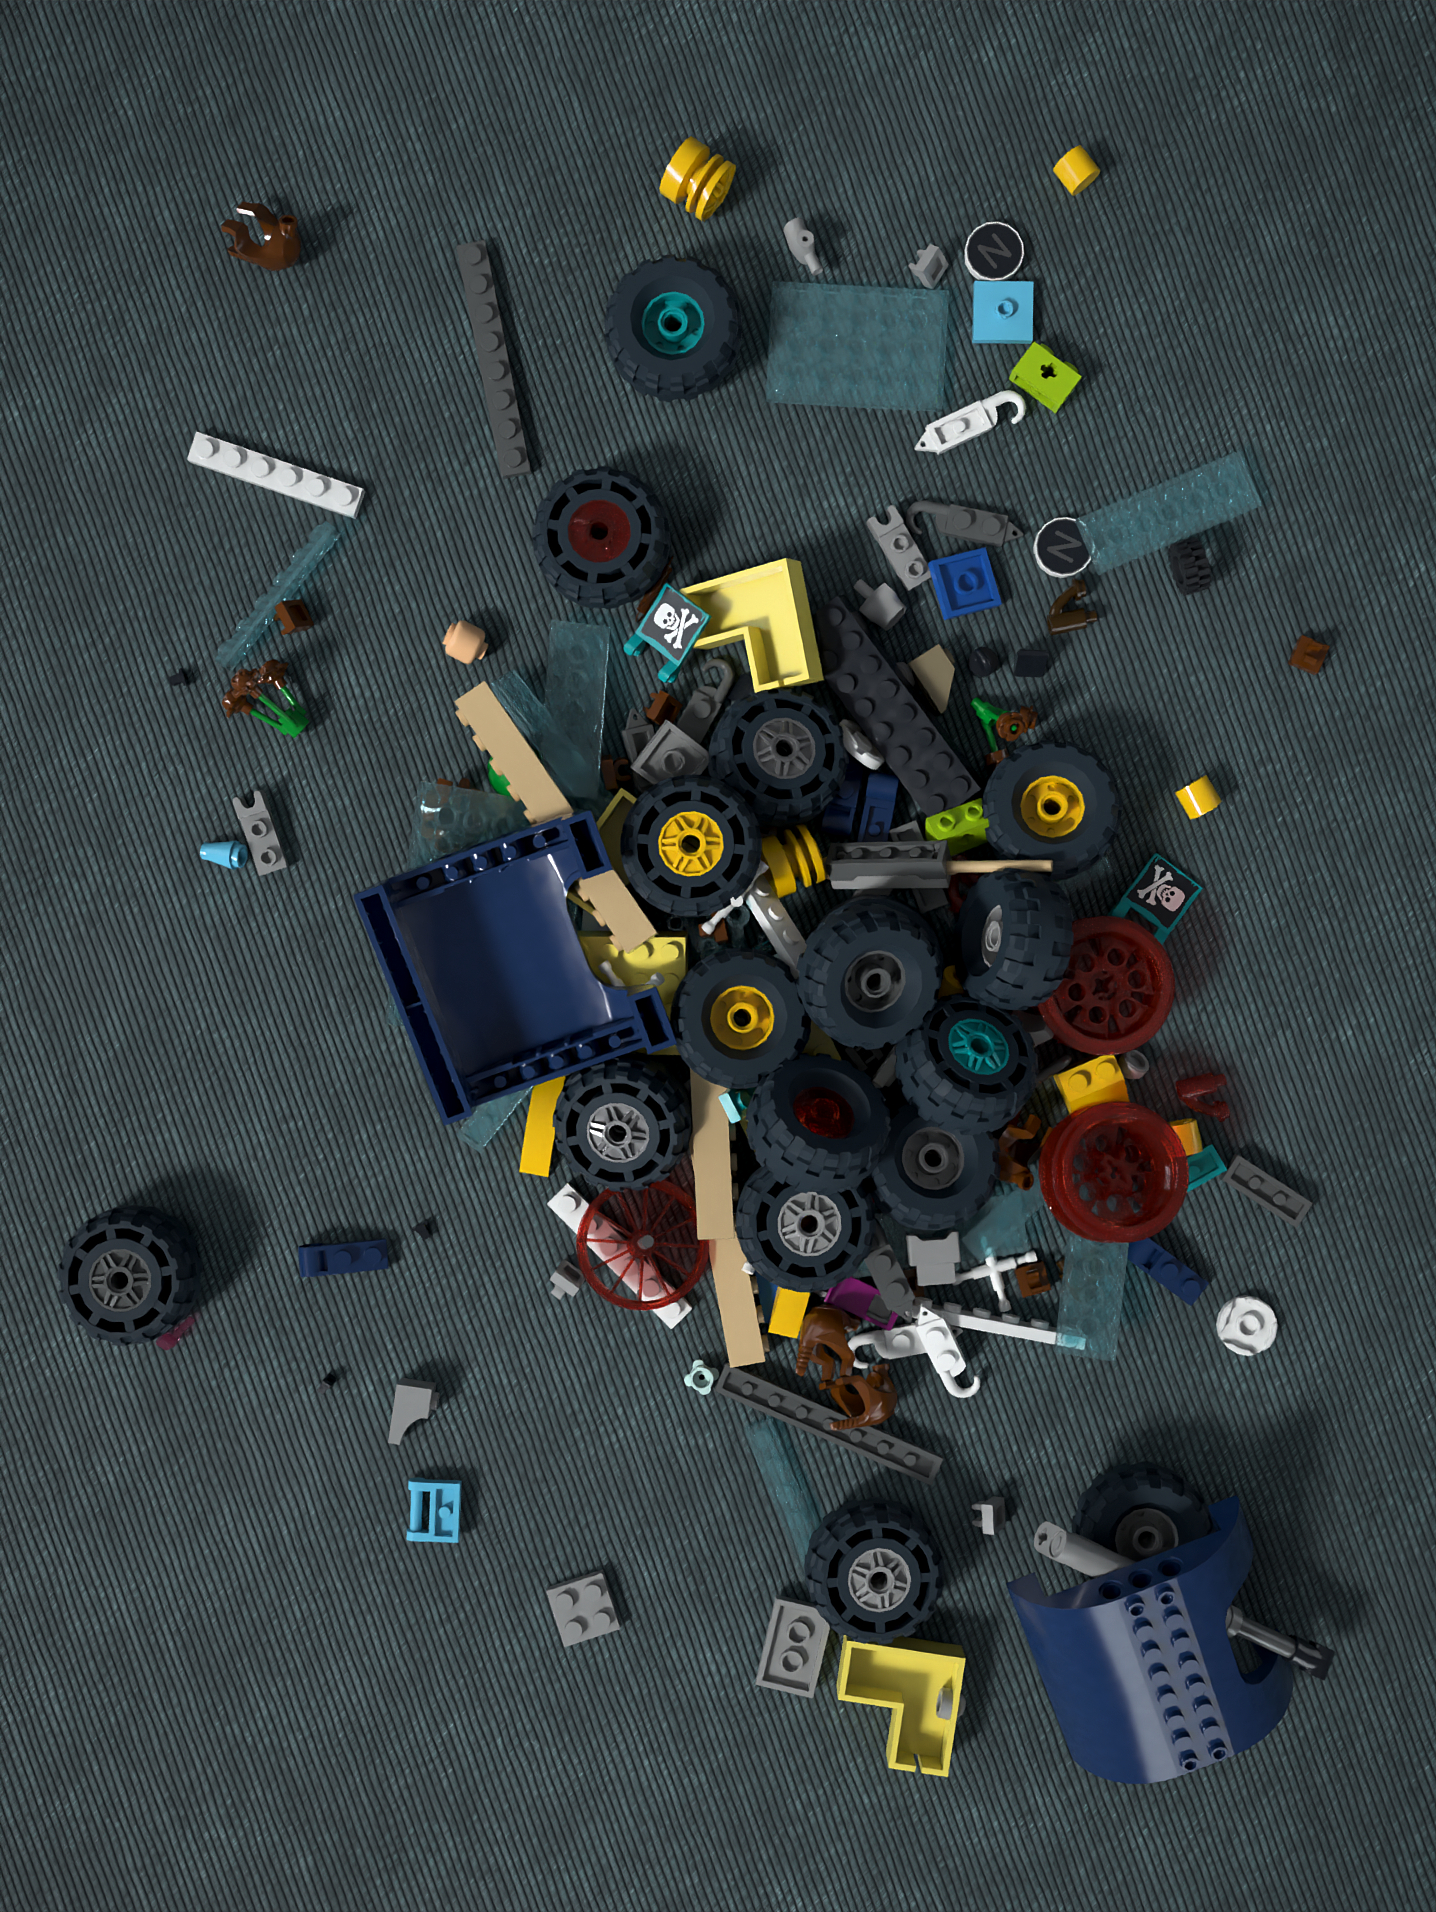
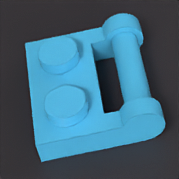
M419 1477L408 1480V1489L411 1490V1508L407 1540L419 1542H459L462 1481L430 1480ZM423 1491L430 1492L429 1529L422 1528Z

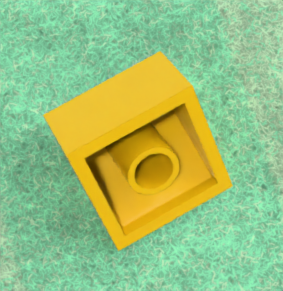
M1103 1050L1068 1065L1053 1076L1075 1127L1130 1104L1125 1079L1113 1051Z

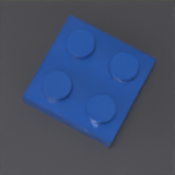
M986 547L936 559L928 563L944 621L995 608L1002 604Z

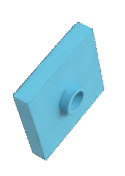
M974 281L972 343L1031 344L1033 341L1034 281Z

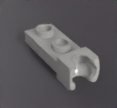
M890 505L885 512L888 517L887 525L880 524L875 517L869 518L866 524L908 592L931 578V573L927 562L903 524L904 521L896 507Z
M257 790L253 794L255 798L253 807H249L243 797L233 798V805L238 819L241 821L258 874L261 876L290 866L270 811L271 807L264 790Z

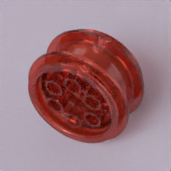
M1097 916L1074 920L1072 922L1074 939L1073 945H1071V958L1067 969L1075 974H1073L1072 979L1063 978L1059 987L1053 990V995L1044 1003L1032 1006V1010L1035 1015L1042 1016L1047 1026L1054 1033L1053 1038L1069 1048L1094 1055H1116L1131 1051L1146 1043L1159 1031L1171 1010L1174 1000L1175 978L1168 954L1161 943L1148 930L1130 920L1113 916ZM1099 938V956L1093 953L1088 941L1089 939ZM1113 948L1117 949L1121 955L1120 961L1116 965L1110 964L1107 958L1109 951ZM1133 953L1138 961L1127 968L1126 963ZM1082 955H1087L1091 960V966L1085 972L1081 971L1077 964L1078 959ZM1133 971H1137L1141 977L1140 984L1135 988L1131 987L1128 983V976ZM1096 979H1106L1103 984L1104 992L1099 990L1093 992L1097 986ZM1076 983L1081 987L1082 993L1081 997L1074 1001L1069 997L1068 990L1072 984ZM1112 992L1115 993L1113 997L1107 998ZM1132 992L1144 993L1142 1003L1131 997ZM1123 1000H1128L1132 1009L1129 1015L1123 1017L1119 1013V1004ZM1079 1005L1082 1009L1071 1022L1064 1013ZM1094 1006H1098L1102 1011V1017L1096 1023L1091 1022L1089 1019V1011ZM1110 1014H1112L1117 1029L1108 1031V1020Z
M1113 1101L1081 1108L1063 1118L1050 1132L1043 1145L1039 1159L1038 1176L1045 1203L1053 1216L1066 1229L1090 1241L1129 1243L1144 1240L1155 1235L1174 1219L1186 1197L1189 1167L1183 1144L1166 1120L1142 1105L1124 1101ZM1118 1127L1127 1130L1120 1144H1116ZM1098 1136L1102 1137L1105 1141L1103 1151H1099L1095 1145ZM1082 1138L1085 1139V1146L1087 1150H1085L1079 1144ZM1125 1147L1130 1148L1133 1157L1130 1162L1125 1160ZM1076 1155L1081 1156L1084 1162L1080 1171L1073 1164ZM1150 1160L1152 1172H1138L1141 1170L1138 1164ZM1111 1167H1116L1118 1169L1115 1172L1116 1178H1111L1110 1174H1112L1113 1172ZM1073 1175H1080V1181L1073 1182ZM1132 1176L1138 1181V1188L1135 1192L1132 1191ZM1096 1178H1100V1180L1104 1183L1103 1186L1098 1182ZM1083 1184L1089 1190V1196L1086 1200H1083L1079 1195V1189ZM1110 1195L1116 1199V1208L1113 1211L1107 1206V1199ZM1127 1197H1131L1141 1206L1138 1212L1135 1213L1126 1199ZM1096 1201L1099 1210L1098 1216L1091 1212Z

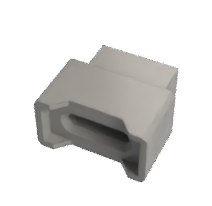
M948 1230L943 1237L921 1239L913 1233L906 1234L908 1264L916 1266L918 1286L956 1283L954 1263L961 1262L959 1232L957 1230Z

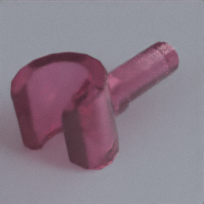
M189 1316L173 1334L167 1332L160 1336L156 1341V1345L164 1350L174 1348L179 1337L195 1322V1319Z

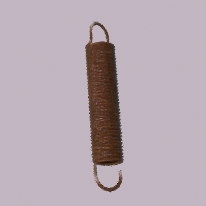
M674 556L665 565L661 577L653 588L651 587L645 592L637 607L639 612L635 618L636 623L642 618L641 616L637 621L639 613L641 612L644 615L648 613L673 570L667 565L671 563Z

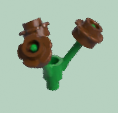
M979 697L972 700L970 706L977 711L976 715L982 720L981 723L985 729L992 752L984 756L986 762L984 767L991 768L992 773L998 764L1009 756L1007 749L998 751L992 726L996 724V729L1001 738H1005L1007 741L1016 740L1023 732L1026 734L1028 728L1034 730L1038 712L1033 711V705L1030 707L1021 705L1020 713L994 707L989 702H983Z

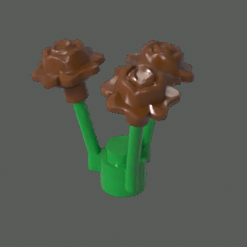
M272 659L264 663L258 670L256 668H253L251 671L240 669L231 679L233 688L226 692L222 700V705L227 710L226 717L230 718L233 713L237 714L239 712H243L248 716L252 714L278 729L283 735L288 733L293 738L309 723V720L304 717L307 711L298 704L286 687L287 682L283 676L289 665L288 662L280 663L278 660ZM257 683H273L277 690L282 691L294 708V711L289 707L284 712L262 693L263 690ZM250 694L254 699L259 698L280 716L279 722L254 709V705L247 702L246 695Z

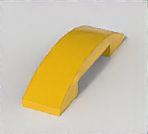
M566 1076L533 1086L519 1172L549 1177L556 1134L555 1127H552L553 1113L556 1101L565 1085Z

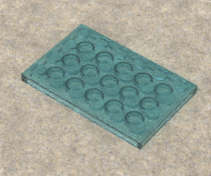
M772 281L765 402L941 412L943 408L949 291Z

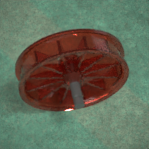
M658 1180L649 1186L651 1189L659 1190L671 1196L649 1231L646 1230L648 1188L643 1189L641 1229L639 1230L621 1193L610 1191L609 1187L591 1202L580 1221L576 1238V1252L582 1274L598 1295L621 1308L652 1310L668 1306L685 1296L698 1282L705 1269L709 1255V1240H698L697 1237V1245L656 1243V1238L690 1221H693L697 1235L695 1201L681 1188L665 1180L661 1182ZM616 1194L634 1232L630 1233L597 1211L611 1196ZM673 1200H677L691 1218L654 1236L652 1232ZM594 1215L628 1237L627 1241L587 1238L589 1226ZM587 1242L626 1245L627 1250L592 1267L588 1257ZM656 1247L697 1249L696 1259L691 1272H688L655 1250ZM629 1253L632 1256L609 1290L599 1280L593 1270ZM652 1254L687 1276L685 1281L673 1292L669 1293L651 1256ZM636 1258L639 1259L637 1300H631L617 1295L614 1291ZM646 1258L665 1294L664 1297L650 1301H642L644 1259Z

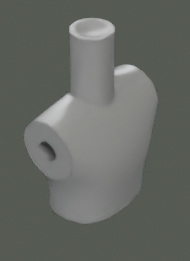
M801 217L789 221L785 225L783 232L790 251L801 264L808 265L813 276L820 274L823 268L815 254L813 234L805 227Z
M862 579L854 585V589L866 599L859 611L885 631L892 628L906 612V606L885 582L875 591Z

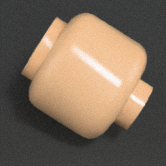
M460 620L457 624L452 622L442 644L446 645V654L465 664H471L475 658L481 660L489 645L484 642V630L465 620Z

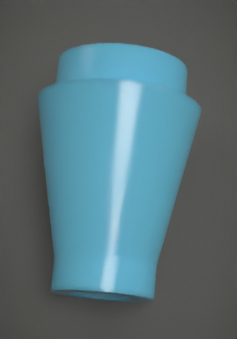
M239 841L204 842L200 849V856L203 860H209L235 870L244 867L248 851L246 845L241 844Z

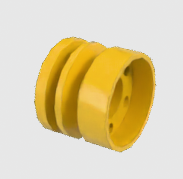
M690 136L682 143L665 170L659 189L660 194L675 204H680L687 198L686 211L689 213L695 212L696 218L705 222L725 199L736 172V165L728 160L724 162V158L720 154H716L708 161L710 148Z
M803 823L794 826L795 836L790 829L783 830V845L773 834L762 838L761 860L769 866L763 875L778 899L796 892L795 878L797 877L806 888L812 885L811 877L816 883L825 880L820 850Z

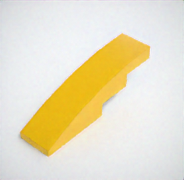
M805 1216L801 1220V1228L808 1227L811 1224L812 1218ZM778 1286L768 1332L797 1339L810 1293L796 1292Z

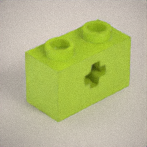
M1034 341L1012 370L1009 380L1056 414L1077 386L1082 376L1078 374V370L1074 365L1066 361L1063 363L1056 358L1054 352L1044 344L1039 345ZM1046 372H1049L1051 376L1047 379L1042 377V374L1044 375Z
M976 799L926 818L925 837L927 841L947 840L951 856L987 843L985 828L989 827L988 818L983 819L982 799Z

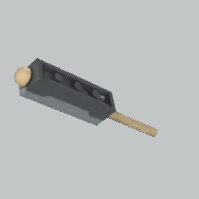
M947 840L831 843L827 857L822 859L825 879H830L833 889L949 888L951 875L956 873L1003 871L1005 868L1022 869L1031 872L1053 871L1052 860L952 861Z

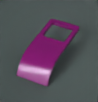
M853 1277L847 1278L838 1283L837 1286L830 1288L824 1299V1302L838 1306L887 1331L892 1329L898 1317V1314L893 1311L888 1323L884 1324L867 1316L866 1313L876 1294L881 1296L878 1289Z

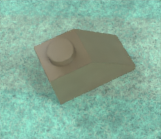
M939 644L908 663V666L912 669L916 684L937 717L946 710L955 671L953 666L955 660L947 648L942 649Z

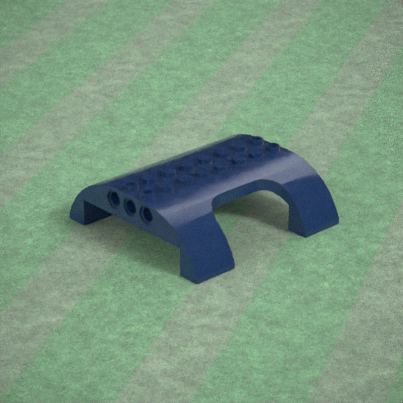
M591 809L561 815L511 831L428 861L353 894L354 901L444 1126L474 1115L478 1105L643 1047L650 1054L677 1044L657 986L652 984L614 986L605 983L596 976L588 962L570 914L567 893L571 884L580 877L585 880L613 870Z
M1237 1495L1208 1506L1216 1532L1048 1597L1044 1596L1035 1572L1006 1583L1072 1759L1092 1774L1110 1781L1126 1784H1148L1166 1781L1247 1750L1265 1738L1285 1715L1293 1691V1673L1290 1663L1284 1661L1280 1654L1251 1642L1258 1668L1247 1674L1239 1672L1226 1632L1225 1620L1228 1608L1250 1571L1253 1558L1252 1539Z

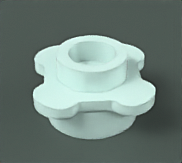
M698 1359L693 1362V1369L690 1374L685 1376L684 1382L687 1386H692L695 1390H698L700 1394L706 1395L711 1391L713 1381L718 1379L719 1372L716 1368H710L704 1364L703 1360ZM702 1374L705 1378L701 1380L699 1379V1375Z

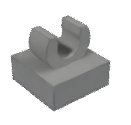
M929 244L926 250L920 249L917 251L920 258L917 265L910 263L908 266L912 273L919 277L925 287L934 289L949 264L940 248Z
M563 1259L549 1279L556 1284L551 1294L558 1299H561L565 1292L574 1297L587 1278V1275Z
M993 1496L985 1502L978 1501L972 1505V1509L982 1512V1518L977 1517L972 1523L977 1527L983 1526V1534L995 1535L1006 1527L1004 1497Z

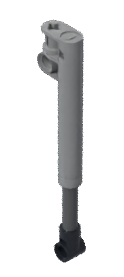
M1045 1521L1042 1523L1035 1534L1034 1547L1038 1552L1093 1578L1136 1563L1081 1535L1068 1532L1051 1522ZM1230 1605L1225 1620L1228 1637L1231 1638L1237 1635L1278 1653L1284 1661L1299 1666L1300 1670L1325 1681L1336 1653L1335 1651L1312 1640L1307 1642L1296 1635H1284L1244 1617L1239 1608Z

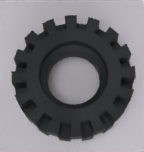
M1192 537L1170 544L1168 560L1171 562V565L1169 566L1170 570L1173 571L1172 577L1173 580H1176L1175 585L1177 589L1179 588V592L1183 596L1209 589L1211 586V576L1209 575L1211 571L1207 564L1209 561L1208 557H1205V549L1202 548V543L1198 541V538Z

